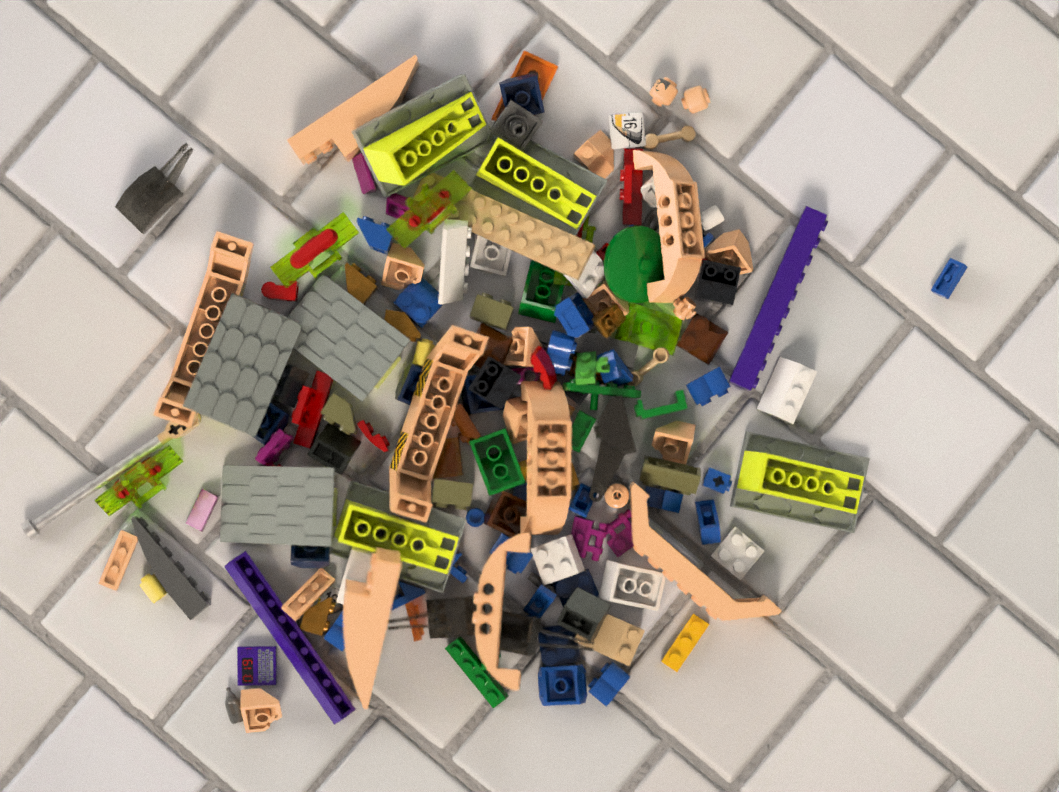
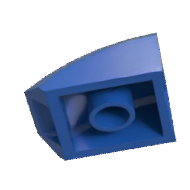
M578 292L556 305L554 316H557L565 328L567 336L578 338L595 327L591 320L594 316Z
M583 664L540 667L538 672L539 698L543 706L580 705L586 703L588 694L586 670Z

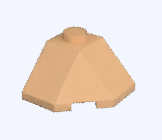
M601 130L590 137L574 153L573 157L585 169L604 179L614 170V149H612L611 140Z
M740 229L723 233L704 249L707 261L740 267V274L753 272L749 242Z
M392 243L387 255L381 285L401 290L411 283L421 282L425 265L411 248Z
M606 280L600 283L587 299L582 298L593 316L616 303L624 315L629 313L628 302L618 298L611 291Z
M515 327L511 332L512 336L510 338L513 339L504 365L533 367L530 361L531 354L534 353L537 346L542 345L532 327Z
M521 396L508 399L505 403L503 419L510 442L515 444L527 440V401H522Z
M674 421L655 430L652 446L655 450L660 451L664 460L686 465L696 425Z
M261 688L241 690L240 708L246 733L266 731L274 720H279L282 717L279 700Z

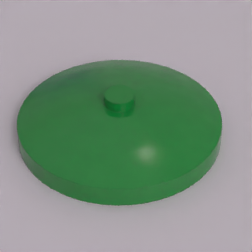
M630 226L619 231L607 247L604 257L605 278L611 291L623 301L631 303L649 301L647 283L665 280L661 237L656 231L645 226Z

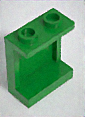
M679 390L673 393L674 404L644 410L642 399L637 400V405H634L636 417L644 420L686 410L687 404L684 391Z

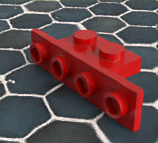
M624 148V170H620V181H623V189H620L619 197L620 200H623L622 225H642L641 187L643 186V170L635 169L633 150L643 151V149Z
M316 371L311 388L302 387L298 394L297 406L292 412L291 422L299 425L293 443L310 449L320 424L321 411L326 405L334 380L324 372Z

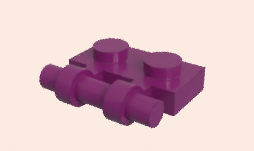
M279 429L271 435L270 441L259 449L255 459L264 466H271L280 459L279 456L285 449L288 450L294 437Z
M630 509L618 514V517L611 523H606L607 534L612 536L606 543L618 558L634 546L631 538V523L628 521L631 517ZM623 523L626 528L617 534L614 529Z
M575 516L571 534L580 557L586 558L587 552L593 553L591 560L599 561L600 554L603 552V540L607 535V524L600 522L599 528L595 529L593 528L595 520ZM591 535L596 536L594 546L589 545Z

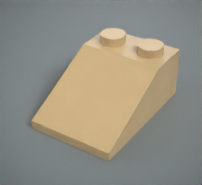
M607 614L594 640L589 641L576 634L573 641L630 666L645 630Z

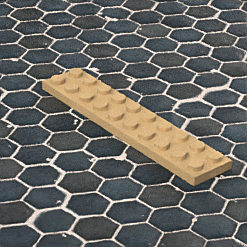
M431 173L421 179L412 198L413 200L425 204L440 190H445L451 195V203L437 217L443 220L468 221V227H472V233L579 281L595 248L594 244L438 174Z

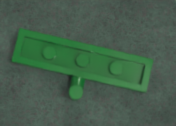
M570 379L568 383H563L562 386L564 391L591 394L590 410H597L599 395L633 399L641 398V390H635V386L624 385V388H617V384L606 383V386H599V382L576 385L575 379Z
M461 636L445 648L492 708H495L509 696Z

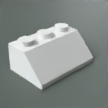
M780 357L756 409L793 425L817 371Z

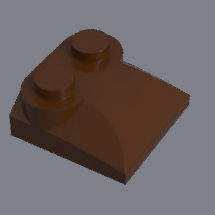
M696 313L676 346L709 365L728 332L709 321L706 317Z
M481 323L476 333L488 337L483 355L477 359L474 365L482 368L488 356L504 364L513 339L485 323Z
M458 404L455 408L451 425L452 427H458L460 433L457 435L463 444L467 442L469 445V441L476 440L481 435L462 404Z
M506 491L496 493L485 513L484 524L512 538L519 535L520 516H527V501Z

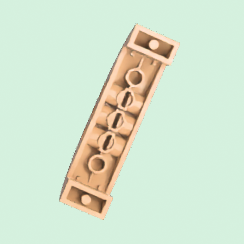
M531 533L516 535L494 551L483 568L478 592L474 594V604H477V611H473L472 623H476L475 636L480 657L488 671L499 682L512 690L520 689L522 669L498 668L507 551L530 553ZM489 583L494 586V592L490 595L485 591V586ZM486 603H490L493 607L490 614L484 612L483 607ZM485 622L491 626L489 633H485L482 630V625Z

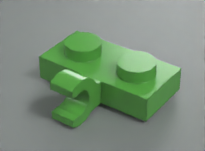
M596 351L577 353L576 385L596 383L597 372H610V365H606L608 364V357H601L597 361Z

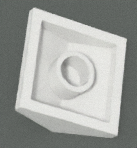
M476 235L469 267L487 273L506 276L512 250Z

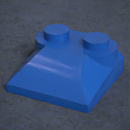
M423 277L421 282L411 283L393 302L421 328L444 305L438 304L439 292Z

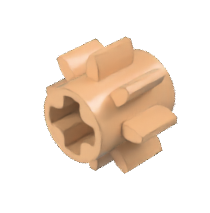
M689 297L684 299L678 298L673 303L675 306L673 312L681 320L685 318L687 320L692 319L697 313L694 310L696 304Z

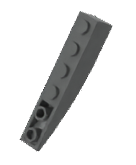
M553 330L534 331L540 343H543V347L548 348ZM555 330L567 334L566 330ZM589 332L574 339V342L577 343L575 353L596 351L597 355L614 349L627 368L631 369L639 346Z
M134 516L131 520L137 539L155 576L190 620L194 619L211 605L208 602L210 598L204 591L200 592L196 586L198 584L191 576L187 577L183 572L185 571L183 565L179 561L175 562L172 559V552L166 546L162 547L159 543L161 539L155 532L151 533L147 529V526H149L142 517Z

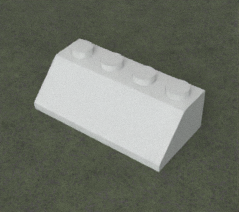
M445 219L442 236L438 304L463 300V295L467 294L468 282H465V275H469V264H466V257H470V246H467V239H471L472 227H468V221Z

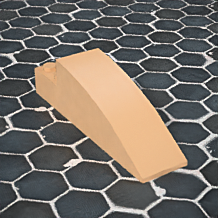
M415 55L289 138L287 141L303 165L314 162L317 159L316 156L320 153L326 154L332 150V145L336 144L347 162L358 155L361 150L351 131L401 105L419 67L417 56Z
M378 547L376 553L371 555V568L367 573L366 583L346 579L343 597V626L348 667L364 709H368L401 567L399 551Z

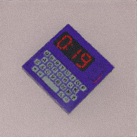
M276 646L237 647L238 686L277 685Z

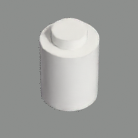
M716 205L700 213L703 232L725 221Z

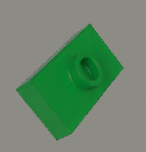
M580 410L571 426V449L578 453L581 451L596 421V418Z

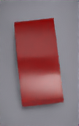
M537 346L534 353L531 354L530 361L534 367V372H541L540 380L543 382L544 389L551 390L557 381L556 373L544 348Z
M365 420L357 423L362 433L373 445L384 452L389 451L387 447L390 444L385 435L381 436L378 433L373 436L374 429L370 422L366 423Z

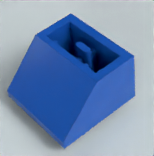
M363 216L362 219L357 218V223L371 250L388 255L396 237V232L392 225L381 222V225L376 224L374 219Z

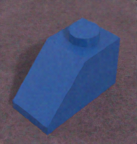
M714 499L695 502L702 545L720 543V524Z

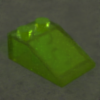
M628 303L629 313L625 315L626 320L617 328L615 339L639 345L638 347L653 351L664 347L668 350L669 355L674 356L683 320L648 307Z

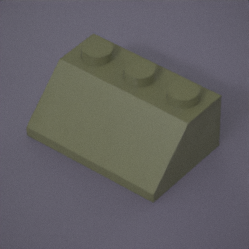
M645 455L639 481L643 485L650 487L654 485L661 486V489L672 491V489L680 490V493L684 495L696 494L701 480V468Z

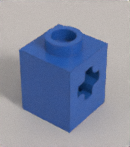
M709 467L701 486L724 494L725 491L729 492L733 481L730 480V475ZM720 476L723 484L716 487L713 479Z

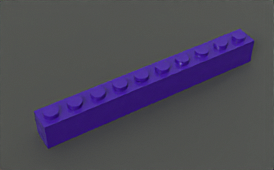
M808 206L804 208L728 381L729 383L747 391L757 387L760 380L757 375L760 370H764L767 364V360L764 359L767 353L771 354L775 343L772 342L774 336H779L783 327L780 325L782 318L786 319L790 311L788 304L790 300L794 301L798 292L795 288L798 283H802L806 274L803 273L805 265L809 266L813 256L810 255L812 249H816L821 238H818L820 231L824 232L828 221L825 220L826 214Z
M244 551L224 566L333 724L335 725L354 712L356 708L294 619L281 609L283 606L282 602L248 553Z

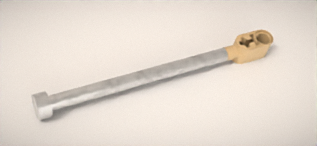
M197 415L196 421L191 428L187 427L185 429V427H180L177 430L178 434L171 433L173 431L172 427H179L181 424L169 422L162 433L35 520L28 519L22 523L23 531L33 540L40 535L39 530L172 439H180L198 427L201 423V416Z

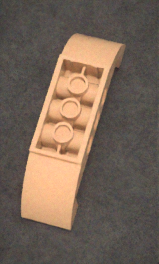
M633 150L635 169L653 171L662 247L661 253L664 265L665 280L647 283L649 303H674L689 291L696 280L702 259L705 258L697 182H693L689 172L675 158L659 152Z
M521 381V400L527 401V516H520V534L558 535L565 524L571 499V421L567 398L559 381L555 382L551 390L544 389L543 382Z

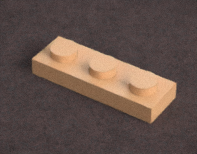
M123 530L120 531L98 584L118 591L138 543L137 536Z
M320 568L281 609L297 621L336 579L323 568Z

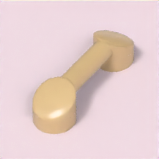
M684 126L678 132L659 136L653 133L645 136L646 146L644 147L647 150H654L658 143L677 139L691 142L695 138L696 133L691 126Z
M664 347L656 349L653 353V358L639 370L631 371L633 380L627 384L629 386L639 385L643 381V376L658 363L668 361L670 357L668 350Z

